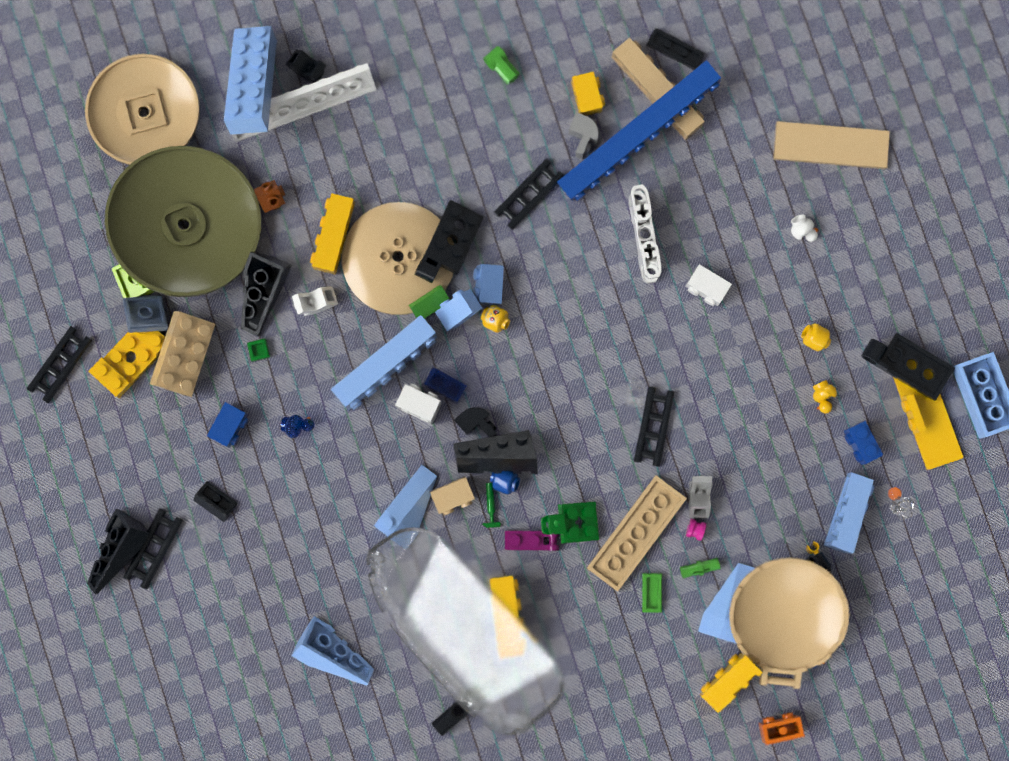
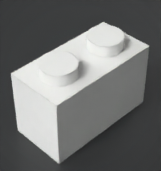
M699 264L685 287L689 288L688 292L695 296L700 295L705 298L704 301L707 304L718 306L732 284Z

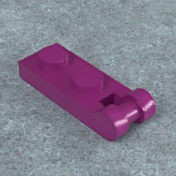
M505 531V550L559 551V545H557L559 534L546 535L542 531ZM543 537H549V545H543Z

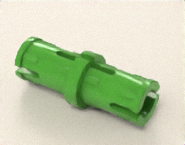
M716 557L702 562L699 560L691 565L681 566L680 572L684 579L694 575L702 576L704 573L720 570L721 568Z

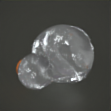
M892 487L888 491L889 498L893 500L890 504V510L900 520L910 518L913 515V500L901 497V490L897 487Z

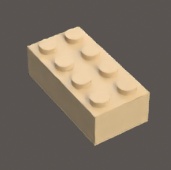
M174 311L150 385L192 397L215 323L180 311Z

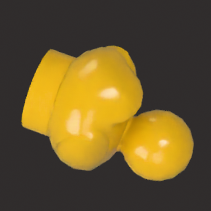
M827 380L813 386V399L820 403L817 410L827 414L832 410V404L827 399L835 398L837 391L835 386L828 384Z

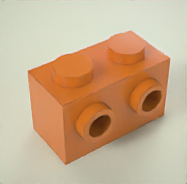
M793 712L782 714V718L775 719L774 716L763 718V722L758 723L762 742L766 745L805 737L801 718L798 715H794Z

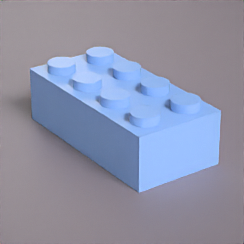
M994 352L953 366L955 367L953 371L979 439L1009 429V390Z

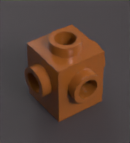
M275 180L265 182L260 187L254 189L264 213L278 209L281 205L286 204L283 196L286 194L281 185L277 186Z

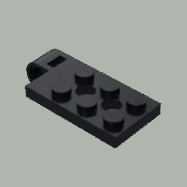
M450 200L414 275L429 283L434 281L440 267L457 275L484 216ZM455 221H460L464 228H456ZM453 237L456 240V245H450L447 238Z
M898 333L893 336L888 347L880 341L871 339L861 355L869 363L933 401L937 400L955 367ZM909 359L914 360L916 363L914 370H910L906 365ZM925 369L930 370L933 374L930 380L925 379L923 376Z

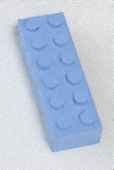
M271 26L234 29L224 122L230 135L268 132L277 39Z
M420 315L331 388L332 392L348 410L351 408L355 410L362 404L361 400L366 396L369 398L377 392L376 388L380 384L383 386L392 379L391 375L395 372L400 373L407 367L406 363L408 361L416 360L425 347L427 349L432 347L436 343V332Z

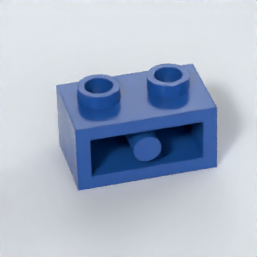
M225 402L207 437L228 448L231 445L234 446L239 439L237 434L241 428H245L249 420L247 418L248 414Z
M866 421L844 430L845 440L853 448V454L858 463L860 462L861 465H864L883 456Z

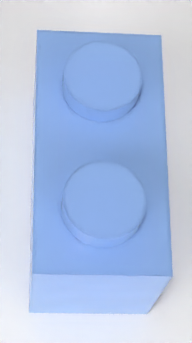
M461 289L452 295L453 299L442 302L440 304L441 308L435 312L446 331L459 327L483 309L471 289L464 292Z

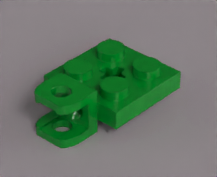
M596 502L559 504V514L547 515L541 518L542 533L546 535L560 534L561 543L599 540ZM578 517L580 518V520H582L580 528L579 525L575 524V521L578 520Z

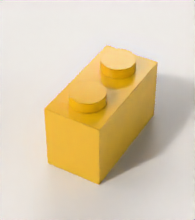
M594 71L572 76L571 84L579 113L585 116L601 113L603 106H605L603 94L600 95L598 88H601L599 77H595Z

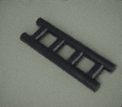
M545 159L494 211L496 216L500 217L504 214L511 220L507 225L511 230L558 184L557 181L564 176L560 171L555 175L548 169L551 165L548 159ZM542 173L550 180L543 189L535 182ZM528 187L537 193L530 202L521 195ZM515 200L524 207L517 215L508 208Z
M72 326L68 328L27 387V390L32 393L36 388L44 393L45 396L42 400L48 404L93 341L87 336L84 340L75 336L74 334L77 329ZM69 341L78 346L73 356L63 351ZM58 357L67 362L61 372L52 367ZM47 373L56 378L50 388L41 383Z
M648 387L634 462L641 463L643 457L653 459L652 465L660 467L675 392L667 390L666 396L655 394V387ZM653 401L665 403L662 415L651 412ZM650 420L661 422L659 433L648 431ZM646 439L657 441L655 452L644 450Z
M159 508L148 529L147 541L134 556L123 577L129 581L132 576L137 577L143 581L141 587L144 589H148L183 522V519L176 517L174 522L165 518L166 511ZM160 524L170 528L165 539L155 534ZM151 541L161 546L156 556L146 552ZM142 558L152 563L147 574L136 569Z

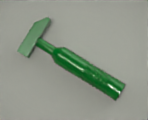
M485 483L490 523H482V525L486 528L501 527L500 522H494L495 502L492 483Z

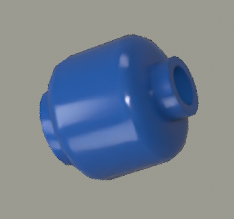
M513 471L493 472L490 478L494 490L506 495L516 492L520 485V478L518 474H513Z

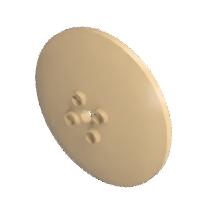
M151 54L126 56L108 65L93 81L85 104L87 127L95 143L108 156L128 165L141 156L157 149L171 146H186L196 131L200 114L198 94L188 75L172 61ZM143 108L149 109V114L146 117L140 116V110Z
M393 202L382 204L367 211L353 224L343 244L342 268L350 289L359 300L370 308L385 314L406 315L413 313L409 307L411 303L437 286L441 285L446 291L454 273L440 267L432 283L414 275L439 224L440 219L436 215L412 203ZM448 237V243L454 245L452 237ZM401 252L404 255L403 260L400 262L394 261V253Z

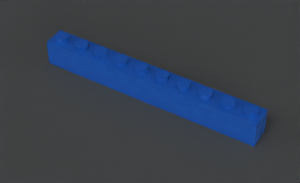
M706 60L557 181L558 185L572 202L575 199L576 201L582 199L586 195V190L589 188L594 189L601 183L600 179L602 177H608L615 172L614 168L618 164H625L630 159L629 155L634 151L636 153L641 151L645 147V142L649 139L651 141L656 139L660 135V130L664 127L667 129L675 123L674 119L679 115L682 117L690 111L689 107L694 103L696 105L705 98L704 95L708 91H715L720 86L719 82H721L719 74Z

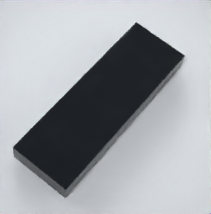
M656 27L646 46L692 70L698 68L705 55L702 51Z

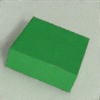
M265 338L247 343L251 362L270 358Z

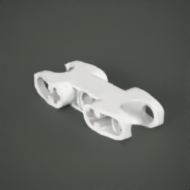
M644 185L633 186L628 199L629 209L634 226L641 276L646 283H653L660 276L661 261L655 239L648 190ZM639 195L642 200H637L634 196ZM640 231H648L650 237L642 238L640 236ZM647 269H654L655 274H649Z

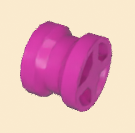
M691 518L686 531V537H695L696 540L701 541L706 529V523H699Z

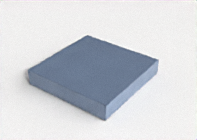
M162 296L123 298L128 333L167 331L168 324Z

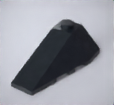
M250 252L243 274L245 280L241 329L257 337L260 335L285 284L292 266L291 264L273 256Z
M115 509L107 524L105 532H108L105 543H101L99 547L101 549L100 558L94 562L87 583L94 594H98L138 553L148 539L149 531L143 523L119 509Z

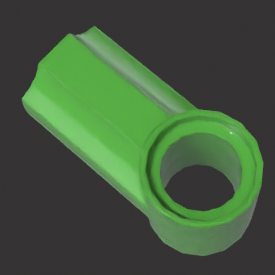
M496 46L483 57L486 65L492 71L495 70L507 85L514 82L520 75L499 46Z

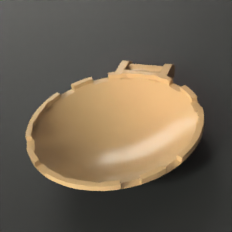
M779 558L759 565L740 582L730 604V628L734 640L742 653L761 667L763 673L760 675V685L774 684L793 686V689H800L802 672L808 671L807 669L817 665L820 666L832 657L837 647L842 644L849 623V607L840 584L826 569L805 559ZM768 672L791 674L794 676L793 678L768 676Z

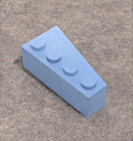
M853 472L847 474L823 546L843 553L854 554L864 514L868 509V499L874 491V480Z

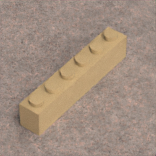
M628 38L613 51L611 58L644 95L654 103L672 89L675 84L673 82L670 83L666 78L665 72L661 68L658 69L653 64V59L641 51L642 48L637 41ZM692 106L689 107L690 111L681 117L679 115L674 119L675 123L672 125L685 140L700 129L705 122L701 112L695 111Z

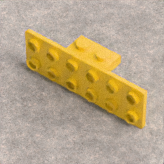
M912 359L907 361V367L910 370H914L916 367L915 361ZM925 369L923 372L925 379L930 380L933 374L930 370ZM893 377L902 401V409L908 417V426L913 431L926 469L930 470L962 459L963 455L941 394H939L936 401H933Z

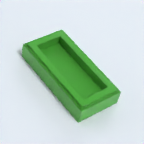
M439 285L411 303L409 307L416 318L421 315L425 319L440 309V304L448 300L449 297L443 287Z
M642 573V612L662 613V573Z

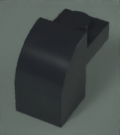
M295 50L285 64L310 83L317 82L324 74L325 67L327 66L322 61L312 59L303 50Z
M473 407L466 409L454 419L455 423L466 435L471 433L477 426L488 437L497 435L495 432L496 426L490 420L488 422L485 421L490 416V413L482 408Z

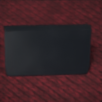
M208 481L198 490L193 499L197 504L223 522L226 521L238 504Z

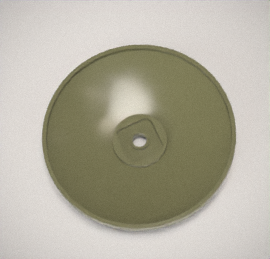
M171 146L157 149L141 156L120 174L107 199L105 230L108 244L115 259L122 269L136 282L164 295L194 297L219 290L243 272L250 252H255L261 232V213L258 199L251 184L244 174L230 161L202 148ZM185 220L189 223V227L184 230L180 229L178 223Z

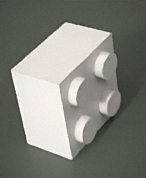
M412 383L410 386L404 385L395 404L397 409L429 424H433L442 405L438 395L429 391L425 394L419 386Z

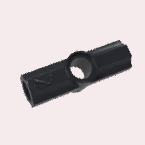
M475 684L431 724L443 736L487 696ZM456 705L464 707L465 712L462 715L454 713L453 709Z

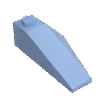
M741 563L736 565L722 588L704 611L698 632L736 643L730 628V604L736 588L743 578L755 569L754 567Z

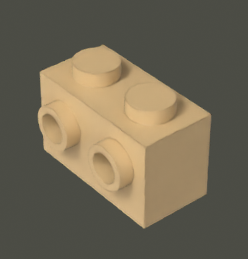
M466 477L430 491L438 513H443V515L454 512L453 508L461 505V508L471 505V500L475 499Z

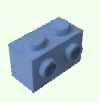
M480 264L474 269L473 278L476 280V286L473 288V294L480 304H502L504 266Z

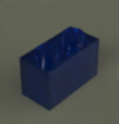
M434 367L424 382V386L459 404L467 389V385Z

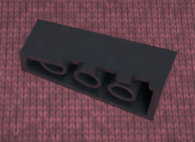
M529 430L453 443L458 473H484V471L501 473V471H513V474H521V471H531V474H538L537 457Z

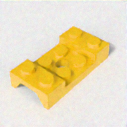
M160 331L127 332L104 358L101 357L88 372L115 397L120 399L159 357L165 336ZM134 352L136 359L130 363L126 359L127 354Z

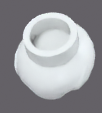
M804 214L798 215L791 220L793 225L791 233L796 239L801 240L805 236L807 241L813 242L818 238V229L814 228L813 221L806 218Z

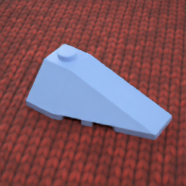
M421 465L374 526L404 549H407L418 534L431 496L430 491L433 490L437 476Z
M314 616L298 640L292 657L310 667L367 686L374 669L358 653H354L347 646L348 643L344 639L341 640L334 633L335 630L330 625Z

